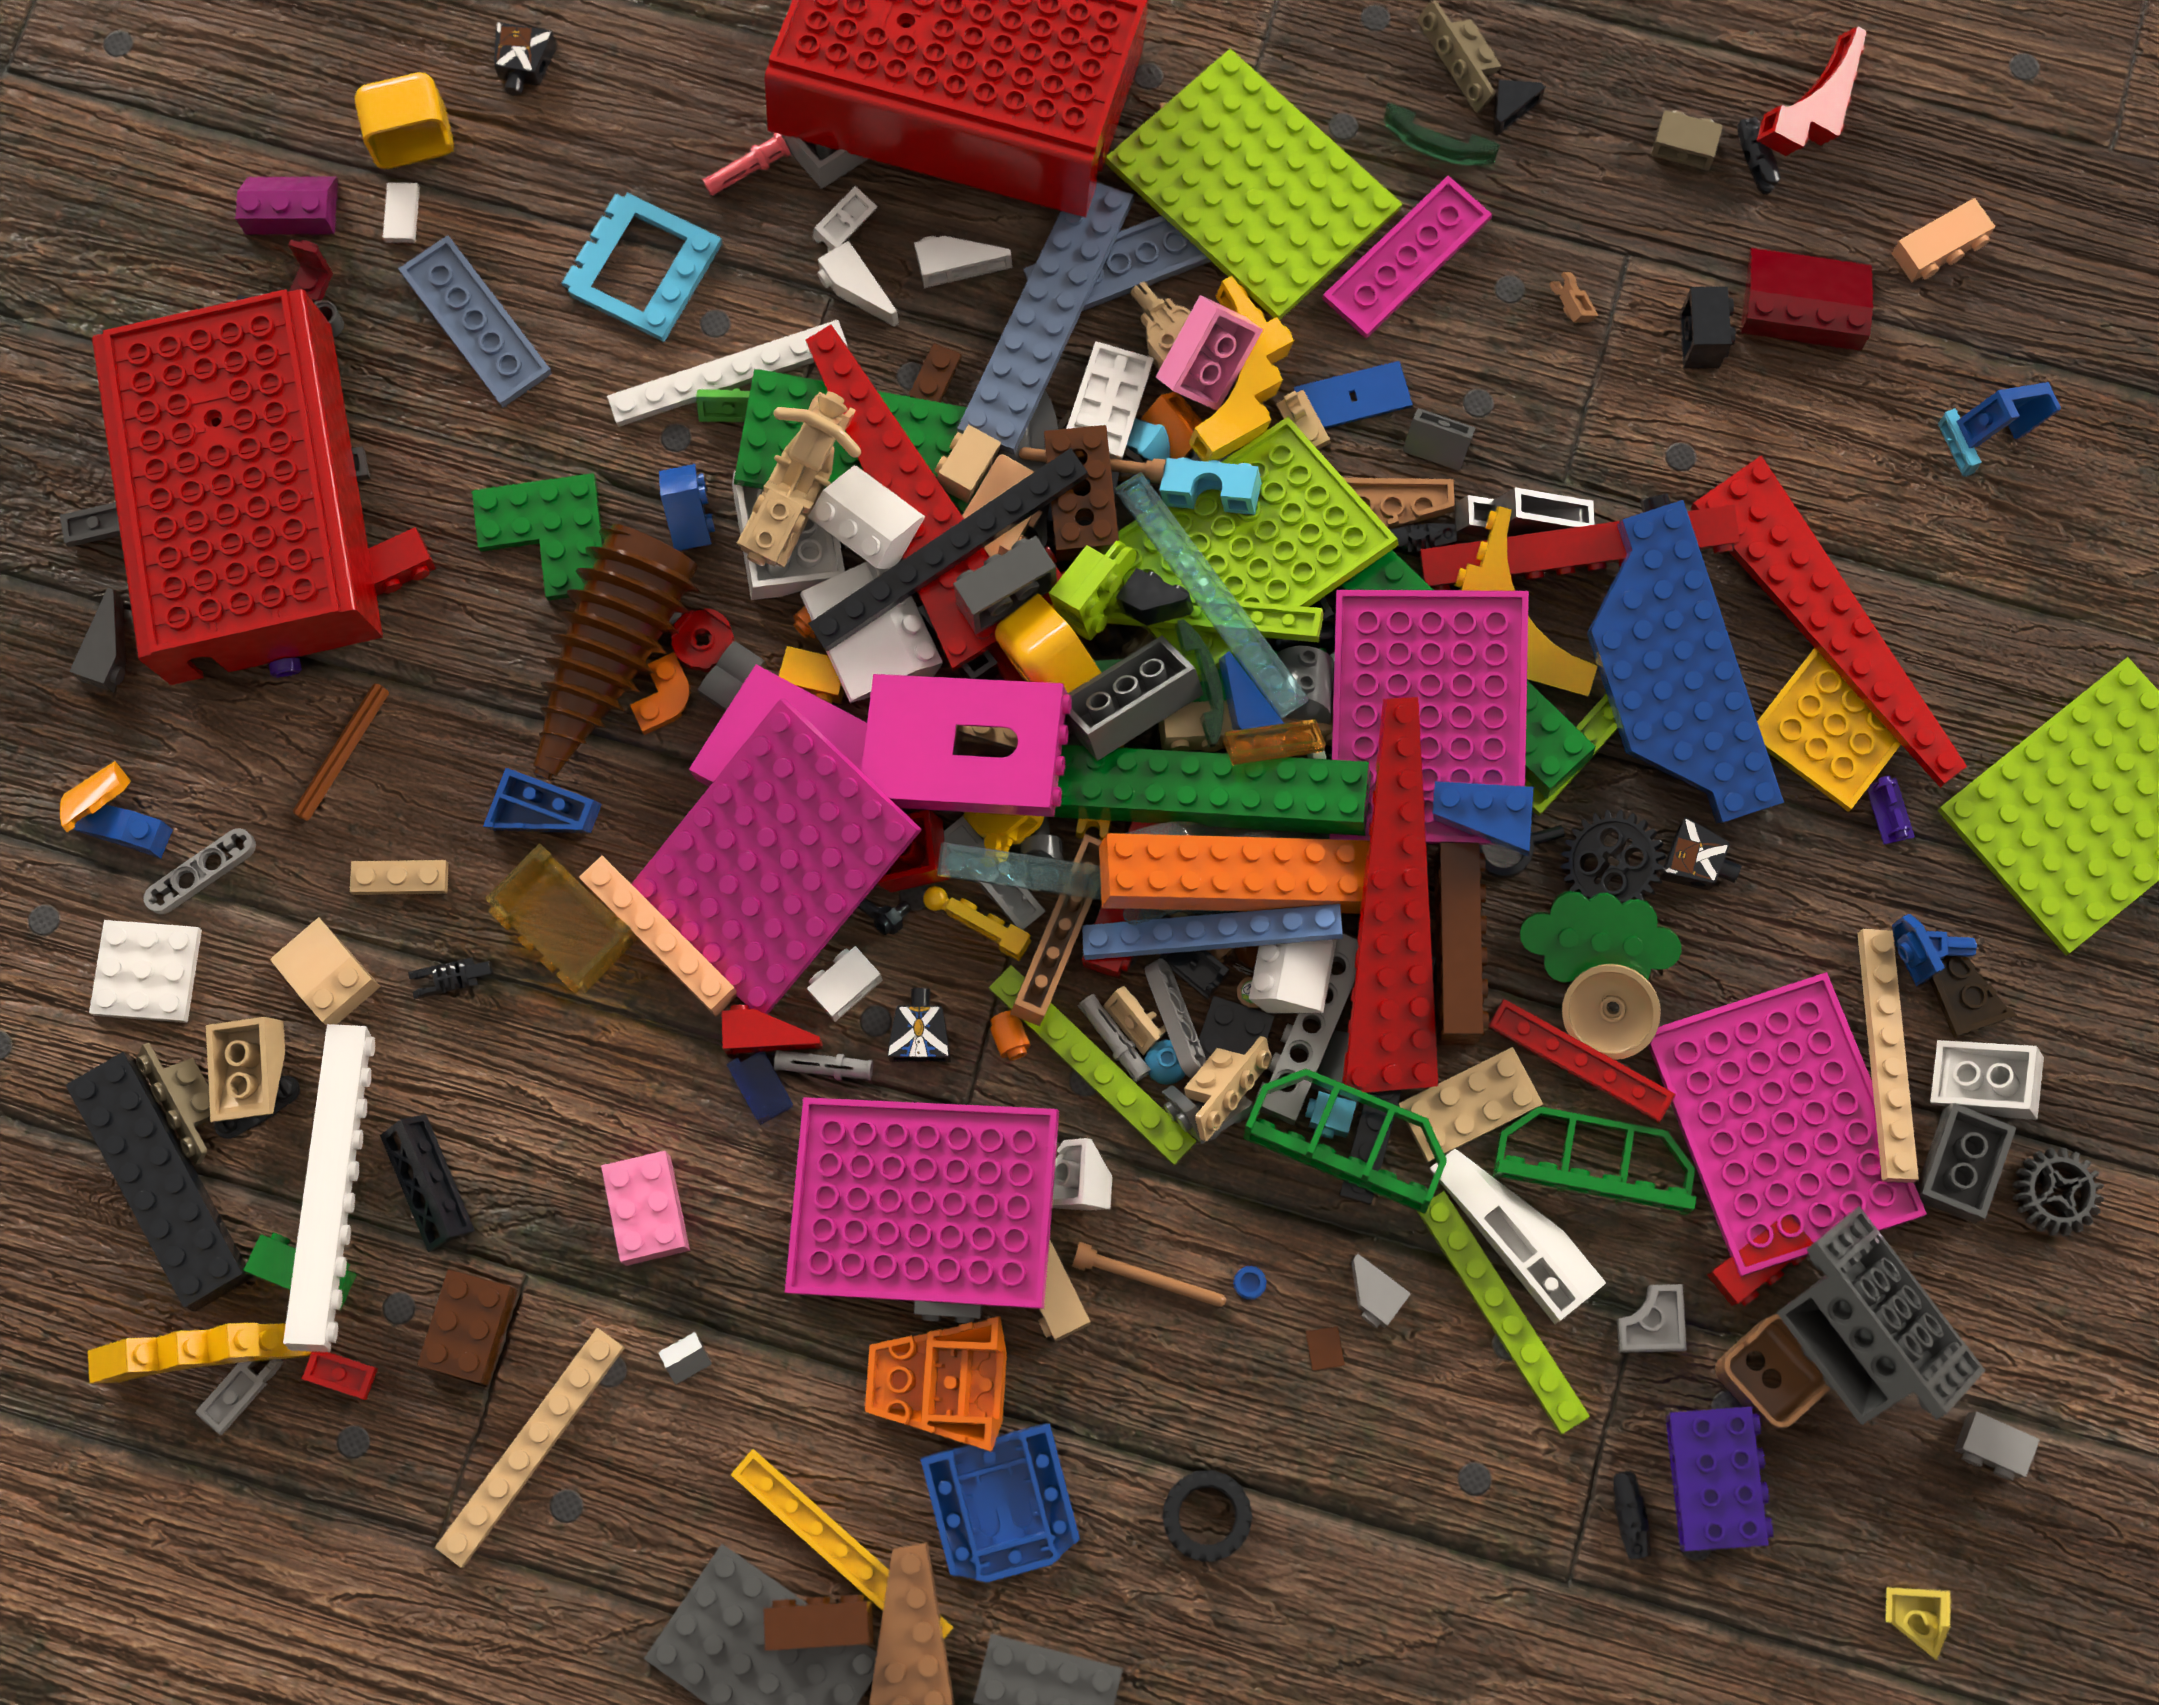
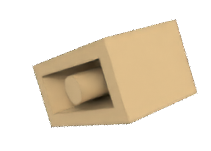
M969 424L963 434L957 432L949 447L952 449V452L948 458L942 456L934 471L938 474L937 480L943 489L968 503L996 459L1001 442Z

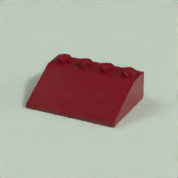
M1758 248L1750 249L1740 333L1862 351L1871 332L1873 314L1872 265Z

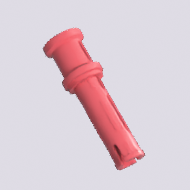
M774 133V137L759 146L757 144L753 145L750 153L702 179L710 195L714 196L716 193L758 169L767 170L769 164L783 156H791V152L780 134Z

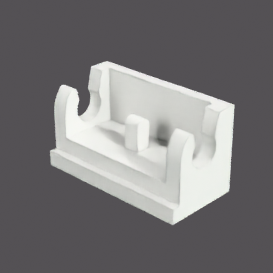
M855 186L814 228L812 238L817 243L823 241L828 246V252L842 245L877 209V206Z

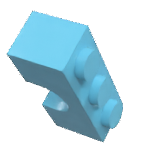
M1185 457L1178 459L1167 458L1160 485V493L1164 506L1194 509L1197 497L1203 491L1216 489L1221 491L1220 497L1224 512L1255 515L1262 481L1258 466H1252L1248 463L1227 464L1217 460L1205 462Z

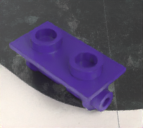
M1884 776L1879 778L1878 782L1871 783L1867 788V793L1883 845L1914 838L1915 836L1897 779H1891V776Z

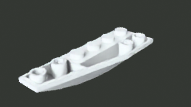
M1453 1149L1445 1156L1447 1163L1439 1182L1554 1324L1562 1320L1606 1283L1561 1228L1457 1149ZM1436 1163L1429 1168L1433 1174H1435L1438 1164Z

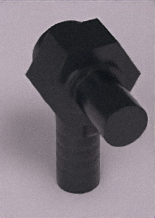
M864 898L857 907L875 919L874 925L883 935L888 933L895 935L903 928V917L912 910L911 905L907 901H902L895 908L886 905L884 907H877L867 898Z

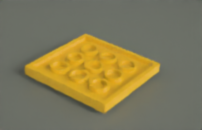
M1815 648L1757 721L1767 752L1848 812L1854 807L1901 745Z

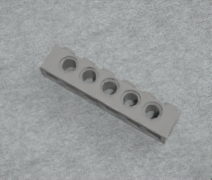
M1343 934V939H1337L1333 962L1342 964L1344 972L1340 975H1330L1327 992L1330 993L1332 1001L1325 1004L1323 1013H1296L1298 1016L1294 1025L1287 1024L1280 1040L1286 1043L1282 1054L1280 1055L1275 1052L1268 1071L1273 1072L1270 1082L1305 1068L1317 1072L1355 982L1356 951L1358 950L1357 939ZM1308 1019L1315 1020L1319 1024L1320 1030L1316 1033H1308L1303 1029L1302 1023ZM1296 1048L1303 1049L1308 1059L1305 1062L1297 1063L1291 1059L1290 1052ZM1304 1080L1296 1083L1295 1089L1291 1092L1278 1090L1268 1094L1260 1112L1294 1126L1312 1083ZM1262 1082V1085H1261V1087H1260V1089H1259V1092H1258V1094H1257L1255 1100H1257L1258 1095H1259V1093H1260V1091H1261L1262 1086H1263L1264 1084H1266L1265 1082Z

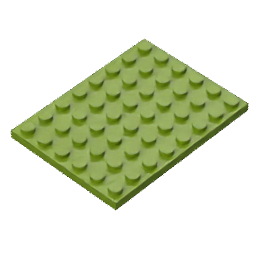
M1232 49L1227 50L1105 157V164L1228 277L1232 276L1239 285H1242L1247 294L1273 318L1277 317L1278 320L1295 307L1398 213L1402 207V203Z
M1286 417L1221 461L1227 464L1248 463L1252 466H1258L1262 484L1255 515L1224 512L1220 497L1221 491L1209 489L1203 491L1197 497L1194 509L1164 506L1162 501L1118 531L1119 541L1124 543L1126 547H1131L1136 551L1135 563L1123 576L1124 584L1135 569L1138 568L1146 573L1148 571L1156 573L1164 582L1172 586L1175 584L1182 586L1189 592L1190 597L1310 607L1399 545L1396 536L1289 417ZM1145 627L1154 639L1163 636L1195 667L1200 682L1220 669L1219 658L1230 651L1234 657H1237L1265 638Z
M2128 657L1937 810L2066 956L2159 881V690Z

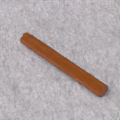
M374 683L293 809V813L300 819L310 820L389 695V691L385 687Z

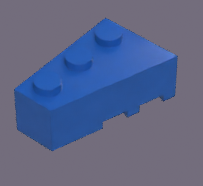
M505 768L483 827L496 831L591 833L602 804Z
M1435 781L1433 818L1435 821L1468 834L1479 836L1491 841V843L1504 846L1529 857L1533 787Z

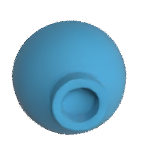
M1171 1040L1158 1041L1147 1051L1145 1063L1151 1069L1148 1075L1157 1083L1165 1085L1174 1084L1186 1075L1179 1064Z

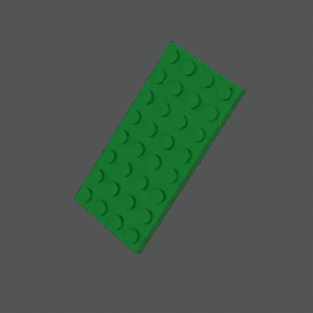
M754 368L734 477L735 485L763 490V486L769 480L777 464L774 456H781L785 447L797 435L804 423L776 419L773 414L775 408L785 407L808 410L812 400L819 392L827 394L823 381ZM877 391L937 478L938 474L934 472L942 456L948 458L952 452V449L949 447L958 432L957 428L967 407ZM836 440L833 444V468L828 480L831 483L853 466H858L862 469L858 458L851 457ZM946 492L961 515H963L975 495L974 493L970 501L966 503Z

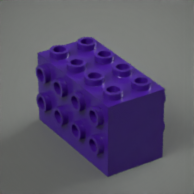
M1752 1406L1672 1412L1667 1414L1665 1421L1680 1552L1768 1545V1538H1773L1771 1517H1765L1764 1504L1769 1503L1767 1483H1761L1759 1470L1765 1469L1763 1449L1756 1446L1755 1436L1761 1434L1759 1415L1753 1414Z

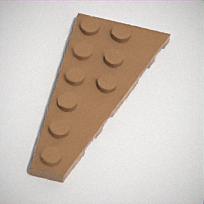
M1344 478L1388 529H1395L1454 511V479Z
M927 1542L892 1549L869 1705H955Z

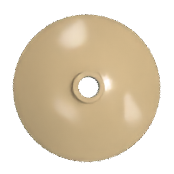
M1617 964L1598 965L1582 972L1570 984L1562 1004V1017L1567 1033L1614 1060L1628 1058L1642 1051L1654 1038L1660 1023V1003L1652 985L1637 971ZM1616 1002L1620 1009L1612 1011L1609 1009L1608 1003Z

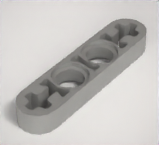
M241 828L229 831L152 884L144 893L145 905L159 915L171 912L249 858L256 849L254 837ZM237 838L245 840L243 842L245 846L243 850H239L236 847L235 840ZM223 847L229 851L228 853L232 856L231 859L221 850ZM213 854L220 855V866L215 870H208L205 866L207 858ZM185 873H193L195 877L193 885L187 889L180 888V877ZM169 884L179 892L177 896L171 892L172 890L168 887ZM159 892L165 895L163 898L165 903L161 906L155 903L157 901L155 895Z
M1158 959L1145 967L1146 978L1179 1064L1188 1077L1193 1078L1207 1059L1172 969L1165 960Z

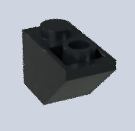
M1138 568L1135 569L1116 596L1121 613L1146 626L1191 615L1194 610L1190 594L1185 588L1177 584L1172 586L1164 582L1156 573L1152 571L1146 573Z

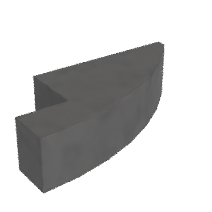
M1513 488L1495 500L1467 495L1455 503L1457 533L1489 536L1490 530L1485 529L1490 510L1496 512L1497 506L1512 509L1507 537L1594 525L1593 501L1521 488Z

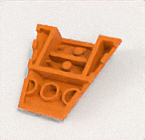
M993 1317L988 1320L966 1323L944 1330H934L917 1336H907L871 1344L869 1346L865 1412L992 1452L1003 1421L1007 1351L1001 1317Z

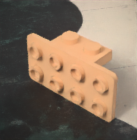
M999 455L963 513V518H967L1034 473V471L1006 455ZM1037 511L986 545L984 549L990 557L995 554L1003 555L1012 550L1011 547L1017 541L1027 538L1023 535L1029 526L1035 527L1042 515V511Z

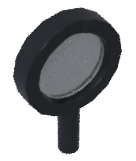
M1562 825L1531 833L1529 857L1504 846L1479 845V852L1485 853L1484 872L1500 879L1512 878L1520 874L1531 861L1534 845L1565 837Z

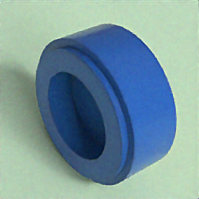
M1246 1266L1236 1273L1233 1286L1238 1296L1246 1300H1254L1263 1294L1267 1282L1264 1273L1259 1268Z

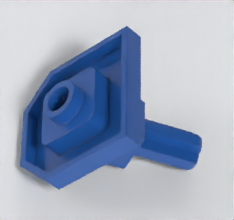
M1911 914L1901 917L1892 925L1894 944L1916 986L1925 983L1945 969L1941 961L1945 956L1973 957L1976 954L1977 943L1974 938L1947 937V932L1926 931L1923 924Z

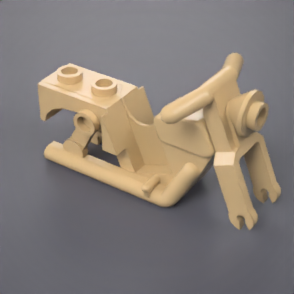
M828 391L826 395L819 392L812 400L808 410L777 407L773 412L774 417L778 420L804 423L797 435L785 447L781 456H774L777 464L769 480L763 486V492L759 495L752 509L753 512L736 543L741 547L742 551L748 554L746 558L757 565L764 566L767 563L774 567L778 565L785 568L809 520L808 516L824 488L831 484L828 480L833 468V444L835 440L851 457L856 458L861 454L860 447L844 431L849 426L856 410L850 407L847 411V407L843 404L845 400L833 392Z

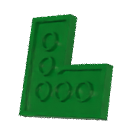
M594 473L472 490L477 545L480 552L540 543L544 589L547 601L570 598L567 594L569 589H584L585 583L577 575L576 569L593 568L594 561L588 556L585 548L589 546H603V538L599 534V530L602 528Z

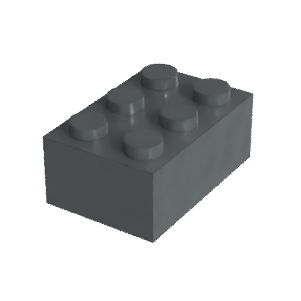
M1037 536L1029 540L1028 538H1023L1017 541L1011 547L1012 550L1003 555L995 554L984 562V566L974 572L973 570L965 571L953 583L956 604L975 634L1009 616L1037 593L1041 596L1049 593L1057 583L1056 566Z
M1956 1103L1944 1108L1916 1187L1922 1203L1974 1224L1986 1219L2017 1127Z

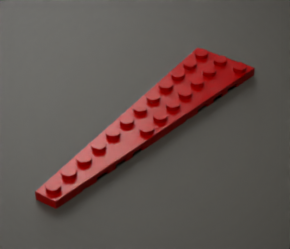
M830 324L805 339L827 392L830 391L841 396L845 400L843 404L847 407V411L850 407L856 410L845 431L861 449V454L857 457L864 472L925 516L902 556L904 560L964 520V518L839 334ZM984 547L917 591L952 671L957 670L998 644L995 630L1002 620L975 634L956 604L953 585L957 577L965 571L973 570L974 572L984 566V562L990 558Z
M1762 455L1695 501L1690 508L1692 511L1735 505L1740 542L1732 546L1733 551H1730V554L1940 788L1967 767L1966 763Z
M1418 697L1383 699L1378 742L1379 753L1377 754L1376 761L1377 780L1372 798V804H1374L1372 823H1370L1369 855H1366L1357 939L1358 950L1356 951L1355 958L1356 977L1351 995L1353 1005L1351 1020H1349L1348 1052H1345L1342 1080L1343 1084L1365 1093L1438 1087Z

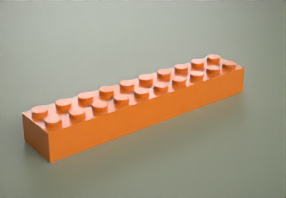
M1107 833L1099 845L1102 908L1260 911L1340 904L1341 913L1360 914L1366 855H1369L1370 840Z

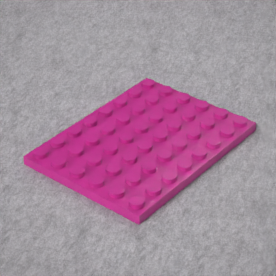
M1336 591L1332 760L1369 762L1371 779L1366 835L1330 834L1329 839L1370 840L1369 827L1370 823H1372L1374 808L1372 798L1373 791L1376 789L1377 754L1379 753L1378 742L1383 699L1418 697L1426 844L1450 842L1496 845L1479 836L1468 834L1435 821L1433 818L1435 781L1525 786L1529 591Z
M779 699L631 885L734 986L737 991L736 995L746 1005H749L750 1009H756L768 1015L922 829L786 699Z
M1827 972L1658 1027L1648 1047L1664 1088L1676 1094L1671 1106L1729 1254L1733 1256L1740 1277L1789 1260L1810 1255L1806 1250L1808 1247L1745 1267L1739 1250L1748 1243L1755 1248L1768 1246L1773 1239V1231L1770 1226L1776 1221L1778 1231L1784 1237L1795 1238L1804 1230L1814 1243L1859 1206L1878 1231L1927 1215L1914 1183L1882 1181L1872 1080ZM1791 1215L1799 1224L1800 1228L1797 1233L1789 1234L1782 1229L1781 1220L1784 1216ZM1767 1229L1769 1232L1768 1241L1764 1244L1755 1243L1753 1239Z
M803 1097L785 1293L1044 1309L1059 1110Z

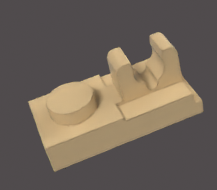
M1303 390L1297 393L1293 391L1285 395L1284 400L1276 403L1282 418L1289 417L1317 449L1331 443L1328 434Z
M1125 986L1117 989L1103 1005L1104 1009L1127 1037L1135 1043L1136 1048L1142 1055H1145L1167 1032L1165 1025L1161 1028L1156 1027L1152 1020L1157 1014L1154 1011L1146 1014L1138 1000Z

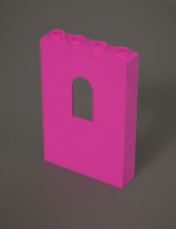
M755 665L690 766L689 771L695 780L710 787L779 699H786L860 771L867 723L772 672Z
M873 674L861 772L899 808L1054 817L1055 807H1060L1062 800V789L1058 787V779L1065 772V757L1061 756L1062 745H1067L1068 725L1064 724L1065 715L1071 713L1072 697L1067 694L1063 683ZM956 725L1011 729L1018 738L1017 748L1011 755L1003 758L953 755Z

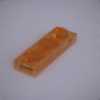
M1316 719L1225 732L1223 742L1232 765L1323 752L1326 745Z

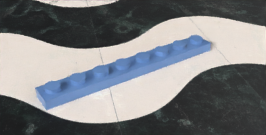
M1340 904L1082 925L1083 955L1085 960L1343 939Z

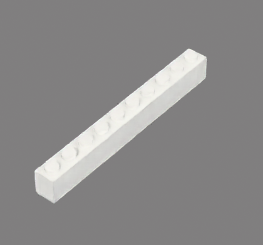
M327 1024L283 1342L292 1351L330 1352L331 1342L335 1343L338 1336V1323L334 1322L336 1310H340L342 1305V1290L338 1289L340 1277L345 1276L347 1267L346 1257H343L344 1245L349 1244L351 1237V1227L347 1225L348 1213H353L355 1206V1194L351 1193L352 1182L357 1181L359 1176V1162L355 1161L357 1149L361 1150L363 1145V1131L359 1129L361 1118H365L367 1114V1099H364L365 1087H369L371 1083V1068H368L369 1056H374L375 1038L371 1036L366 1026Z

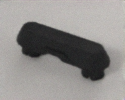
M291 1076L280 1077L273 1114L215 1122L214 1128L216 1133L222 1138L232 1139L273 1117L282 1108L297 1099L300 1093L298 1081Z

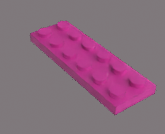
M1447 176L1323 294L1322 300L1367 339L1491 220L1492 214L1452 178Z

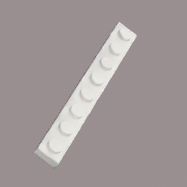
M839 320L608 395L616 424L620 427L696 402L697 389L729 391L752 383L754 368L783 373L814 363L805 339L832 324L848 348Z

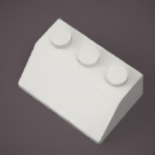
M858 466L851 467L826 487L808 516L875 568L890 569L899 563L925 518L923 514Z
M1337 939L1260 945L1249 1000L1266 1013H1323Z

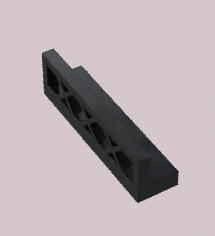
M423 1114L400 1119L383 1132L380 1137L427 1251H436L450 1240L470 1235L475 1229L427 1115ZM396 1134H398L401 1141L400 1150L394 1140ZM408 1164L413 1169V1179L408 1174ZM420 1193L423 1194L426 1201L425 1209L420 1202ZM433 1223H435L440 1237L435 1239L432 1231Z

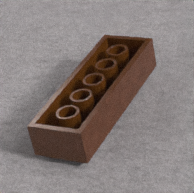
M1440 842L1434 857L1437 1045H1476L1489 1027L1488 1011H1483L1484 998L1488 997V980L1482 979L1483 968L1487 966V947L1481 946L1483 935H1486L1487 931L1486 915H1481L1482 903L1486 902V885L1480 884L1481 874L1485 871V853L1479 852V843Z

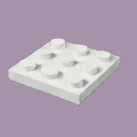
M104 920L89 1014L103 1017L188 1023L202 930L199 927Z

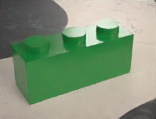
M273 1232L271 1238L260 1234L243 1271L291 1290L296 1248L289 1246L291 1239ZM347 1263L345 1276L340 1277L338 1290H342L341 1308L357 1274L348 1271L349 1263Z

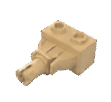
M1141 282L1139 286L1142 289L1140 290L1136 285L1130 294L1146 312L1142 314L1141 322L1146 327L1149 357L1154 358L1153 364L1159 370L1191 311L1185 307L1175 305L1170 298H1167L1165 302L1163 299H1158L1148 287V284Z

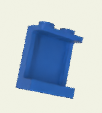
M2049 382L1998 390L1956 422L1968 447L1974 448L1984 443L2007 425L2015 439L2022 438L2060 411L2061 406Z

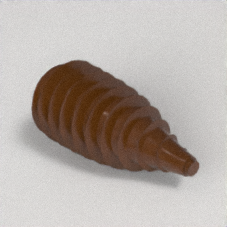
M613 524L611 529H600L599 534L605 540L603 546H589L585 548L588 556L594 561L593 568L576 569L577 575L585 583L584 589L567 590L568 596L576 604L575 611H562L558 613L561 620L568 626L567 634L551 635V639L559 646L561 652L560 657L545 658V662L555 671L554 681L541 683V686L550 695L548 707L540 708L541 712L545 715L543 731L539 733L541 739L533 764L536 767L533 773L548 781H551L553 776L556 777L582 743L587 744L585 739L596 727L606 728L602 719L611 709L625 711L618 702V699L625 691L641 693L632 680L639 672L654 674L645 661L651 653L667 654L658 643L663 633L679 634L669 621L674 613H690L680 602L685 592L701 593L691 581L698 568V565L692 559L664 542L624 525Z

